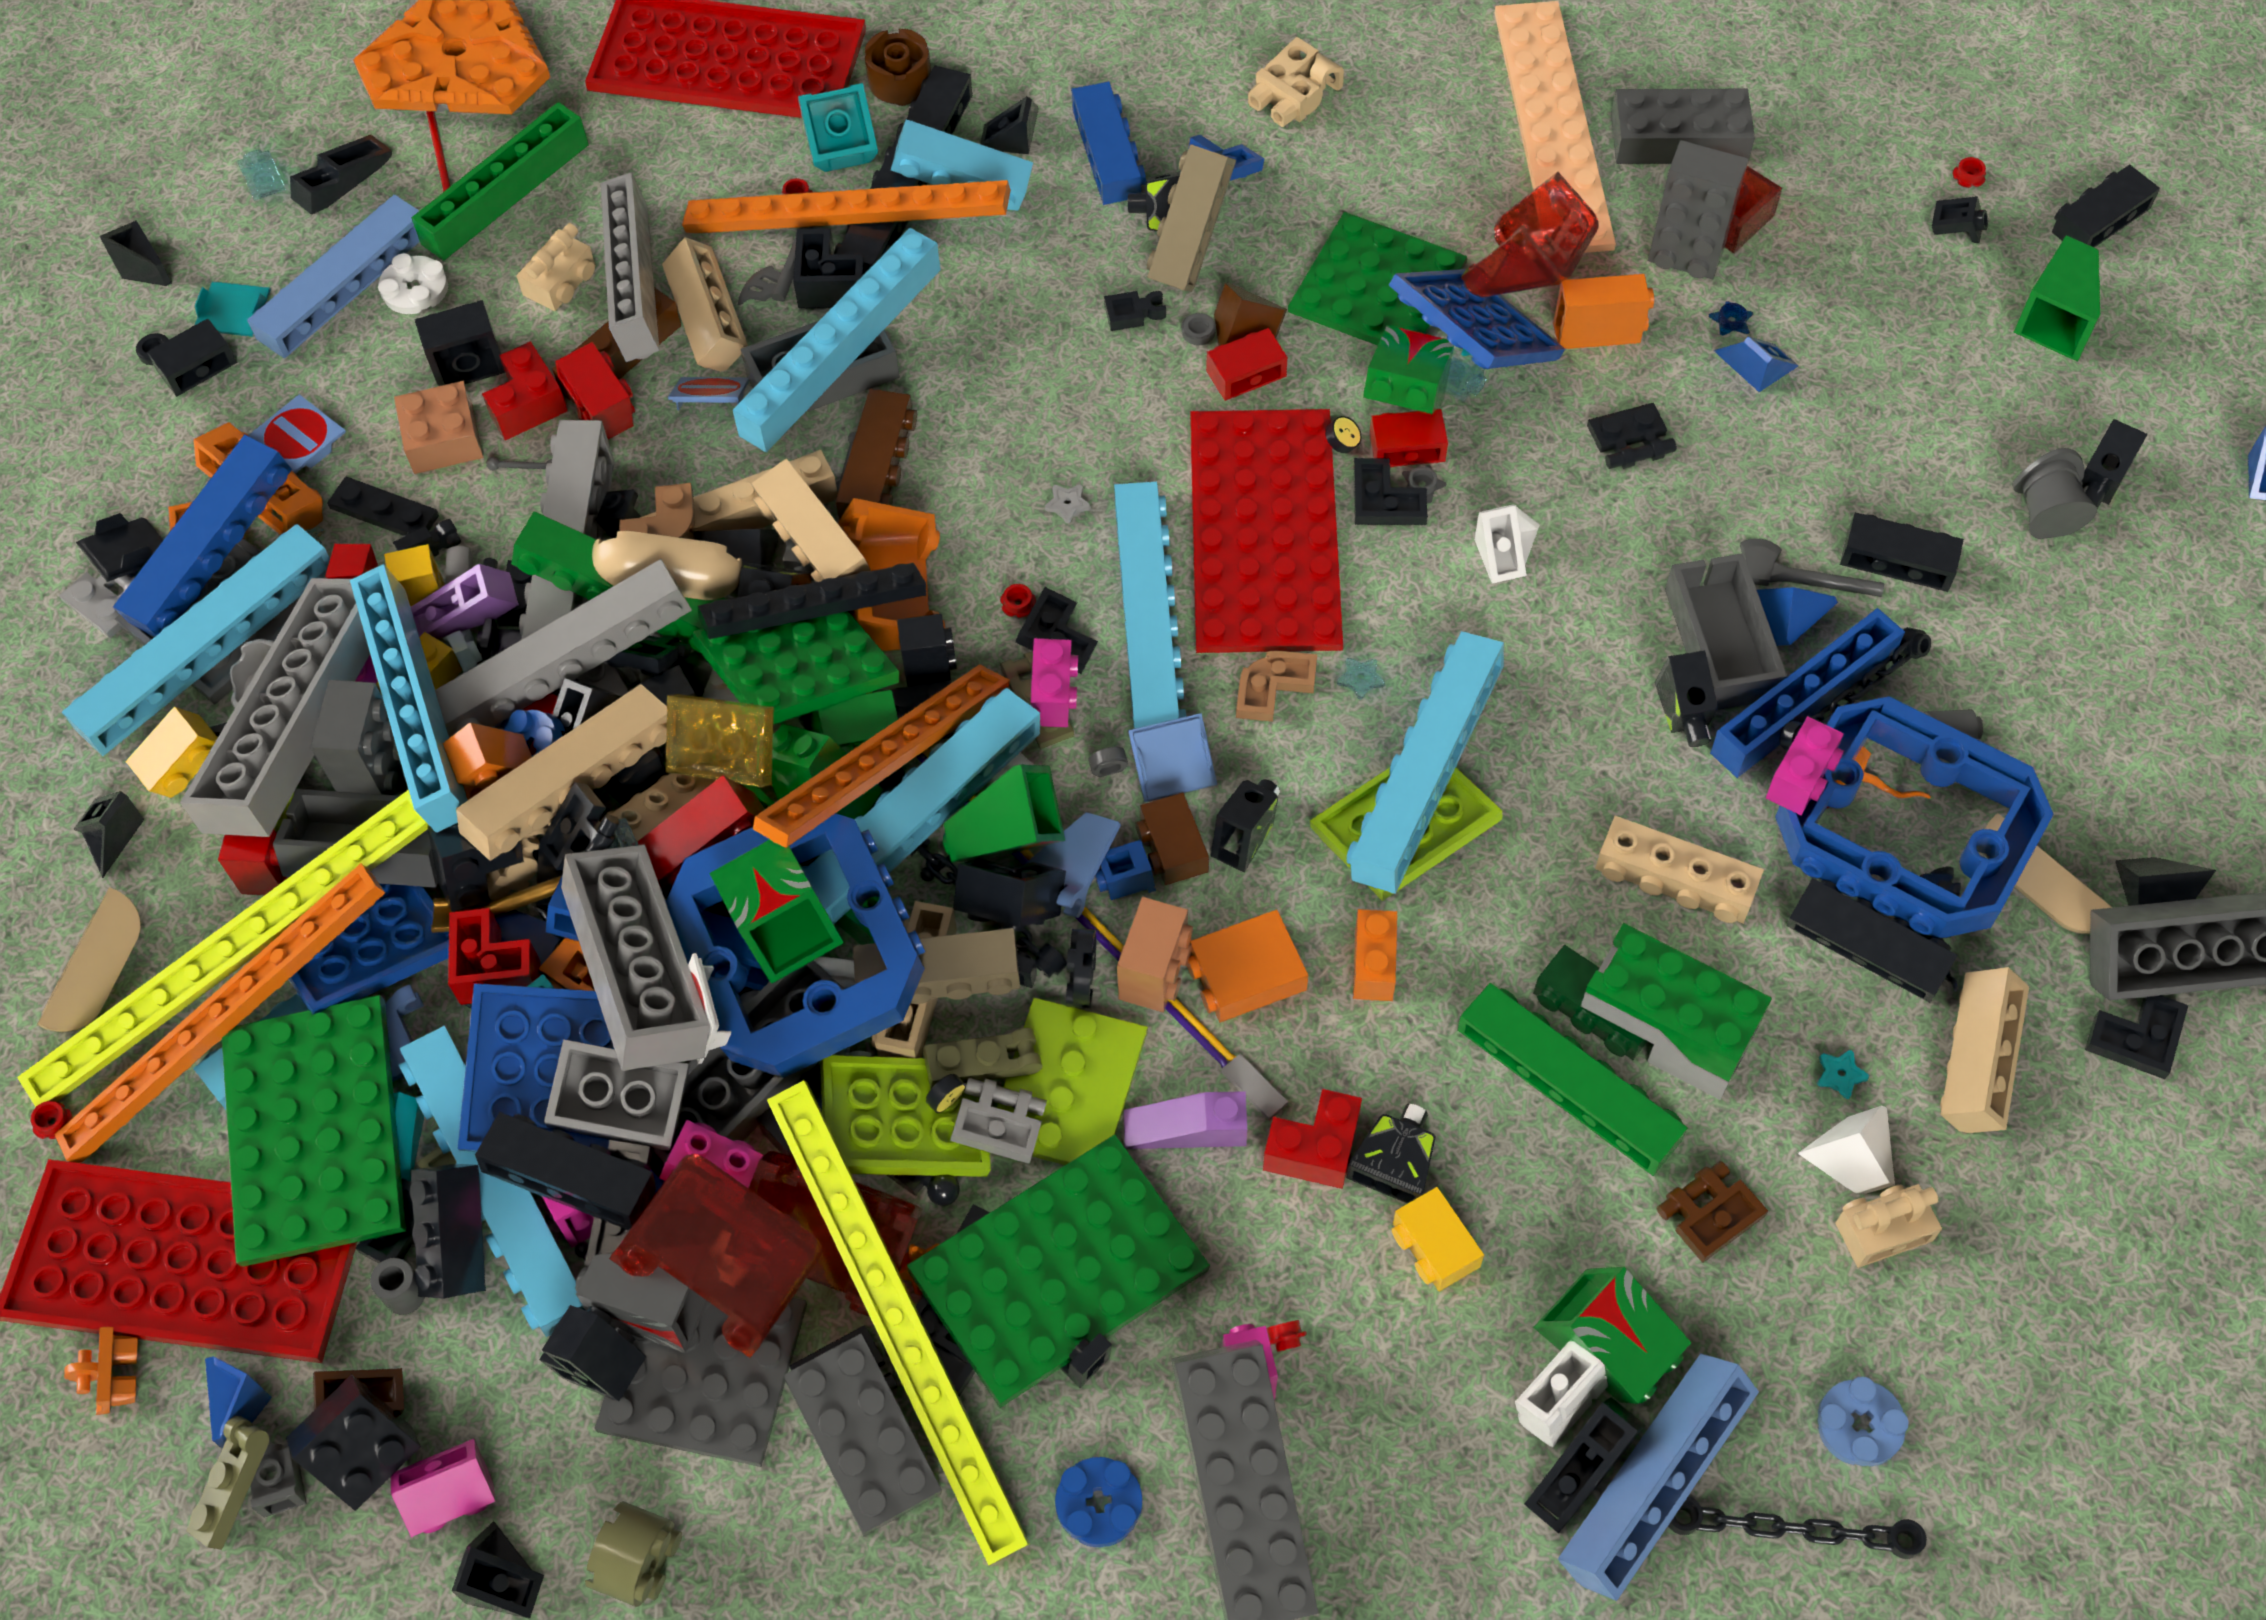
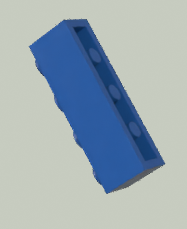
M1109 81L1071 89L1072 110L1103 205L1128 200L1129 193H1142L1141 186L1146 184V175L1143 165L1137 166V147L1135 141L1129 142V123L1126 117L1121 118L1122 104L1119 94H1113Z

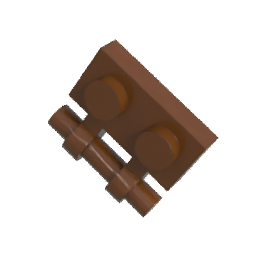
M1719 1161L1711 1168H1702L1694 1174L1695 1179L1682 1189L1679 1187L1673 1189L1666 1195L1667 1200L1656 1207L1657 1212L1664 1220H1668L1677 1212L1685 1218L1675 1231L1702 1263L1762 1220L1768 1213L1766 1207L1741 1179L1727 1188L1721 1180L1727 1177L1730 1171L1722 1161ZM1705 1192L1710 1194L1714 1199L1700 1209L1693 1202Z

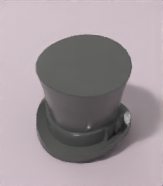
M2060 448L2046 453L2023 470L2012 483L2014 491L2023 493L2027 498L2029 532L2037 539L2070 535L2091 522L2097 513V507L2087 496L2081 485L2085 468L2081 456L2075 450Z

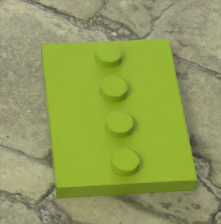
M1390 767L1310 820V827L1350 869L1351 865L1347 863L1349 847L1353 841H1359L1362 834L1363 819L1367 812H1373L1376 806L1375 800L1378 788L1381 783H1387L1390 777ZM1456 767L1397 891L1502 820V810ZM1368 886L1382 901L1394 894Z
M1034 997L1024 1028L1034 1030L1036 1044L1033 1047L1035 1053L1040 1055L1042 1069L1034 1074L1006 1078L1003 1088L1016 1092L1024 1089L1031 1091L1033 1097L1047 1100L1043 1116L1030 1112L1026 1114V1117L1041 1121L1032 1157L1066 1165L1112 1135H1116L1148 1033V1027ZM1015 1051L1013 1059L1019 1057L1018 1051ZM999 1103L997 1105L998 1109L1014 1113L1015 1108Z
M831 1055L821 1060L822 1114L851 1174L988 1177L991 1171L990 1152L950 1141L962 1099L979 1102V1097L963 1092L952 1106L941 1113H936L926 1103V1096L931 1088L924 1058Z

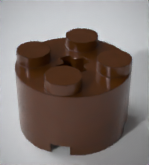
M898 29L899 33L888 34V30L874 35L865 46L868 86L873 95L887 103L906 106L913 100H917L922 81L929 77L931 73L929 49L926 40L915 31Z

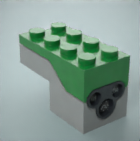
M1623 923L1601 967L1595 971L1587 985L1581 1007L1654 1044L1647 1061L1648 1063L1721 1100L1750 1046L1772 998Z

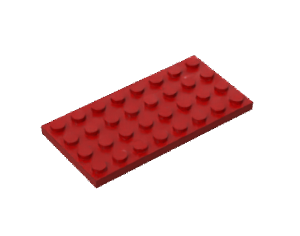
M616 0L585 84L587 91L802 118L798 96L806 94L815 95L848 88L866 32L865 19L710 0Z
M1330 409L1190 411L1196 653L1343 651L1333 452L1326 438V427L1331 423Z
M48 1159L0 1293V1321L99 1334L100 1327H113V1336L138 1337L140 1340L322 1363L357 1242L242 1267L236 1263L231 1182Z

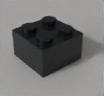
M483 300L414 319L424 353L438 386L464 381V384H469L505 373L499 357L501 351Z
M352 1374L286 1437L293 1460L354 1511L367 1501L421 1448L413 1427Z

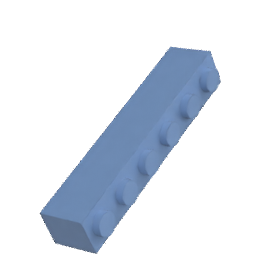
M396 195L390 197L247 319L255 338L285 359L380 277L383 271L392 264V259L402 253L406 254L420 242L411 219L419 210Z
M1700 1353L1559 1556L1558 1560L1581 1586L1615 1601L1619 1599L1759 1393L1739 1364Z

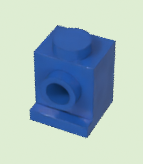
M1141 840L1108 850L1095 875L1100 892L1108 891L1110 899L1115 900L1143 890H1148V893L1156 891L1152 869Z

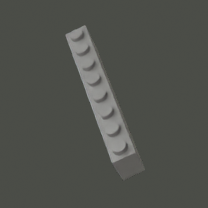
M632 172L600 183L609 329L626 362L634 359H644L659 351L648 208Z
M662 559L436 689L435 692L449 738L469 723L488 727L495 726L501 721L510 718L516 710H522L560 688L564 678L575 680L585 672L611 659L626 648L642 641L650 634L692 611Z

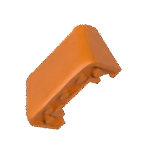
M853 498L839 520L838 525L863 555L871 571L893 567L897 564L914 563L926 582V596L848 611L882 651L901 650L898 619L940 614L937 611L929 610L926 559L931 551L937 549L940 540V532L936 530L935 514Z

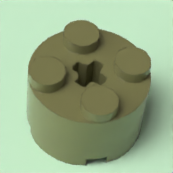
M622 1501L613 1509L620 1513L614 1523L605 1521L596 1538L586 1569L594 1573L593 1579L585 1580V1585L602 1594L639 1607L647 1598L654 1601L658 1598L666 1580V1575L660 1573L667 1556L673 1557L677 1552L682 1539V1532L675 1529L672 1520Z

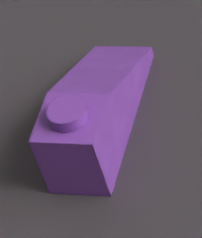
M478 564L410 608L419 637L426 632L434 638L440 639L460 630L461 632L482 625L485 622V618H493L495 620L519 604L509 572Z
M1246 1091L1204 1092L1124 1110L1125 1149L1240 1147L1247 1144Z

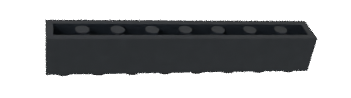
M934 65L929 77L922 81L917 100H913L910 104L907 120L953 135L973 96L971 74ZM901 123L898 127L893 146L887 148L881 169L875 171L870 189L928 184L927 182L905 177L900 173L891 171L904 123ZM909 221L848 224L846 236L842 243L839 242L836 245L834 254H863L867 272L901 237Z

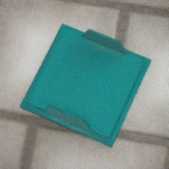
M212 282L209 290H206L204 287L201 288L194 305L197 314L195 325L208 318L219 333L253 337L254 333L247 319L266 304L271 289L269 287Z

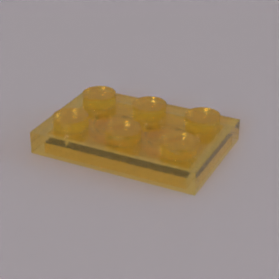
M681 694L668 695L666 772L714 780L724 775L740 784L760 787L772 785L774 707Z

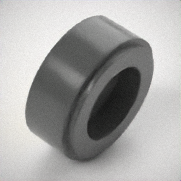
M1194 313L1187 316L1182 322V336L1190 344L1204 345L1215 337V321L1207 314Z
M1121 747L1101 749L1092 754L1088 759L1092 774L1097 777L1122 772L1128 765L1125 750Z

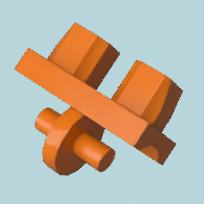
M100 1327L98 1363L91 1362V1350L83 1349L78 1351V1362L71 1363L64 1368V1378L77 1382V1394L90 1393L91 1381L97 1380L96 1415L110 1413V1406L134 1403L136 1397V1376L111 1377L112 1365L137 1364L138 1337L113 1336V1327Z

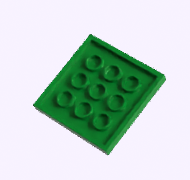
M1343 212L1289 303L1288 312L1377 346L1387 325L1427 334L1431 325L1423 320V314L1415 307L1408 306L1400 301L1398 293L1389 286V283L1396 273L1463 269L1467 263V256Z
M848 611L714 639L708 638L704 628L693 632L695 646L760 729L899 683V670Z

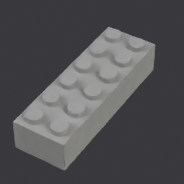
M645 845L565 854L561 889L621 1070L625 1071L704 1058L710 1024Z

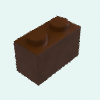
M1183 792L1140 805V820L1135 822V826L1142 844L1149 843L1152 853H1148V861L1154 876L1161 874L1166 886L1209 872V855Z

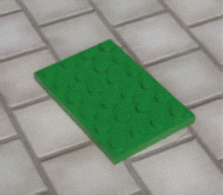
M380 995L331 1005L322 1012L315 1014L308 1010L235 1026L222 1037L236 1263L244 1267L405 1232L406 1224L385 1000Z
M1115 1134L907 1265L908 1273L999 1408L1071 1362L1072 1360L1069 1358L1070 1353L1083 1339L1087 1338L1091 1342L1099 1333L1105 1338L1109 1337L1209 1271L1210 1264Z

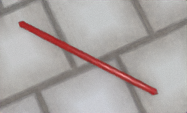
M426 111L444 192L451 185L434 111Z

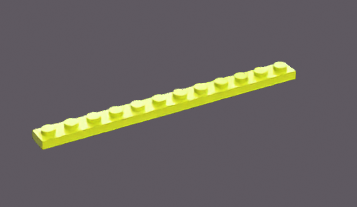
M409 790L18 1076V1080L35 1107L46 1101L58 1102L258 955L360 863L372 871L425 832L429 825L414 810Z
M803 1080L767 1099L988 1565H992L1028 1546L1030 1543L808 1083Z

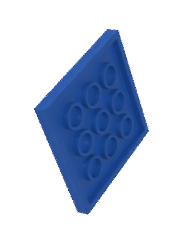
M1469 269L1396 273L1389 283V286L1398 293L1400 301L1420 311L1426 323L1439 327L1448 335L1447 340L1451 344L1464 348L1472 355V361L1481 368L1492 369L1556 361L1565 351L1563 346Z
M380 884L385 894L317 953L311 961L289 978L291 984L312 1014L322 1012L331 1005L362 999L449 958V932L432 933L431 924L433 923L434 904L423 887Z
M474 984L458 1139L459 1151H477L499 1112L512 1117L515 1114L526 1116L534 1121L537 1127L552 1131L553 1128H548L544 1120L563 1039L614 1049L595 991ZM564 1131L571 1135L578 1143L588 1147L590 1144H597L608 1150L610 1139Z

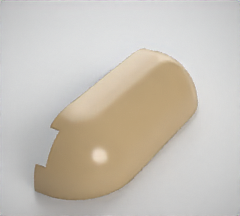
M618 531L616 538L606 541L597 539L592 549V560L596 571L605 581L613 586L662 559L684 597L702 600L723 598L733 592L739 584L741 567L743 565L741 558L736 559L726 553L727 547L718 543L634 531Z
M1997 813L1988 822L1985 829L1998 831L2004 818ZM2036 846L2014 886L2015 889L2057 924L2074 933L2090 934L2091 910L2112 908L2038 846Z
M109 887L105 893L95 915L93 914L47 1001L37 1026L54 1032L75 1031L91 1023L102 1010L140 933L138 911L131 900L121 892Z

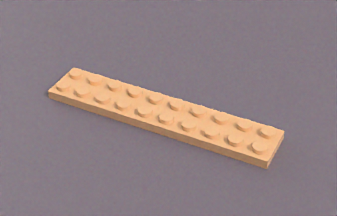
M1559 1L1495 6L1497 27L1548 256L1614 251L1616 245Z

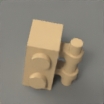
M568 223L562 230L558 229L516 275L523 296L553 311H556L562 303L566 304L572 299L575 289L583 280L587 281L592 277L596 267L590 246L574 239L578 234V229L573 224Z
M1902 1184L1895 1185L1880 1194V1198L1868 1202L1865 1198L1853 1200L1842 1207L1843 1212L1835 1223L1858 1268L1933 1242L1942 1230L1930 1206L1938 1203V1195L1933 1187L1922 1190L1919 1184L1905 1189Z

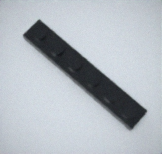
M914 563L897 564L889 568L862 571L854 575L827 578L819 582L799 586L791 585L779 590L763 593L756 592L748 596L728 600H716L712 603L698 605V616L708 638L714 639L926 596V582Z

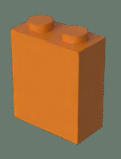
M1645 274L1561 280L1553 321L1557 342L1565 349L1641 343L1643 331H1647L1649 326L1648 310L1654 307V292L1652 288L1647 287Z
M1277 909L1190 941L1192 953L1188 959V971L1193 980L1200 978L1205 989L1200 991L1204 1007L1208 1013L1215 1011L1219 1023L1307 990L1309 975Z

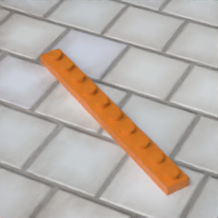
M1008 180L689 200L682 226L686 233L698 234L1006 215L1011 189Z
M979 664L756 815L753 830L769 838L774 843L787 848L955 730L963 721L969 720L976 715L987 699L992 696L996 697L1005 688H1009L1010 680Z
M360 863L54 1135L65 1159L69 1162L82 1163L92 1153L97 1151L104 1142L122 1126L126 1125L148 1103L159 1096L166 1087L184 1071L188 1070L193 1063L217 1044L224 1035L230 1032L245 1017L249 1016L255 1008L279 989L306 963L311 961L326 945L340 935L368 908L372 907L385 892L371 870Z

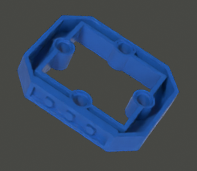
M1890 696L1837 707L1827 726L1844 733L1838 747L1844 750V754L1835 771L1832 772L1827 769L1823 778L1828 780L1819 800L1814 801L1811 799L1802 816L1782 806H1779L1775 816L1793 865L1801 868L1810 877L1828 880L1836 884L1838 890L1847 896L1857 897L1872 903L1873 907L1881 914L1894 916L1908 922L1911 928L1920 934L1941 939L1991 928L2054 815L2034 768ZM1867 738L1921 764V774L1931 785L1947 787L1957 782L2009 808L1998 831L1992 829L1976 831L1964 848L1959 860L1960 868L1971 880L1961 897L1902 868L1898 859L1892 854L1884 851L1871 852L1817 824L1827 806L1835 809L1844 808L1854 801L1864 776L1863 769L1855 759ZM1940 759H1944V760L1948 761L1949 763H1945V762L1941 761ZM1834 780L1842 781L1846 785L1838 784ZM1978 852L1986 854L1989 858L1981 856ZM1871 875H1878L1881 878H1883L1884 881L1876 880Z
M836 813L791 844L790 848L799 864L833 849L850 886L847 893L848 904L858 921L869 928L886 965V970L844 990H841L838 984L832 981H817L810 985L804 993V1009L754 1032L738 994L746 985V970L732 950L717 945L703 909L723 900L709 873L768 841L769 838L756 832L751 827L685 858L666 900V905L687 963L689 964L692 954L697 953L698 958L702 960L703 966L714 967L707 982L719 1023L717 1031H731L727 1044L720 1048L733 1062L782 1078L902 1022L925 969L919 958V955L925 953V949L916 930L910 933L907 932L903 921L910 917L900 896L892 899L887 887L894 885L884 862L876 865L872 854L879 850L869 829L861 832L855 819ZM879 897V901L873 907H863L867 899ZM726 966L730 967L727 975L722 978H715V974L719 969ZM836 1000L833 1009L824 1013L819 1012L824 1002Z

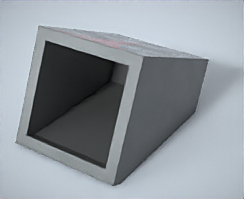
M701 1245L599 1254L593 1256L589 1267H584L581 1270L575 1289L577 1291L576 1295L585 1310L588 1311L589 1307L593 1306L605 1312L612 1318L609 1324L611 1327H618L631 1335L686 1353L717 1283L719 1273L707 1248Z

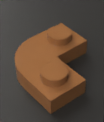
M692 484L656 486V516L620 520V531H634L684 538L689 531L693 532L695 526Z
M1269 651L1266 652V657L1253 662L1248 668L1244 667L1240 676L1236 718L1273 722L1277 690L1314 694L1317 654Z

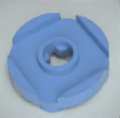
M1857 1377L1854 1380H1847L1836 1384L1826 1393L1818 1409V1430L1822 1442L1835 1457L1851 1465L1879 1466L1890 1460L1901 1448L1909 1424L1908 1418L1896 1397L1885 1387L1874 1383L1867 1377ZM1856 1412L1860 1416L1868 1415L1871 1419L1869 1426L1872 1432L1868 1433L1865 1429H1861L1858 1432L1855 1431L1852 1427L1855 1419L1851 1414Z

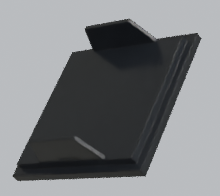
M121 513L96 521L94 535L80 539L76 544L106 582L141 570L163 542V538L146 518L141 517L128 522Z

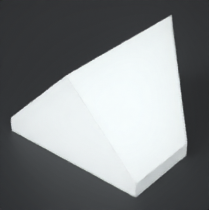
M1514 504L1482 511L1478 515L1474 540L1492 584L1527 576L1525 564L1540 524Z
M1884 1106L1847 1117L1798 1153L1856 1194H1867L1895 1185L1887 1108Z

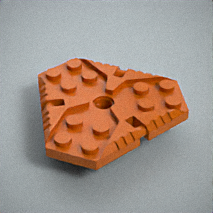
M418 0L404 13V18L401 21L396 20L353 59L375 109L437 111L439 104H447L449 112L512 115L550 78L548 67L528 28L524 25L523 18L513 0Z

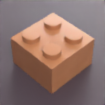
M464 381L394 397L404 452L414 474L484 458L473 405Z
M1146 897L1141 898L1117 964L1119 1000L1163 1013L1168 1000L1175 1001L1181 984V978L1178 977L1180 966L1188 965V959L1192 953L1190 940L1193 926L1188 925V909Z

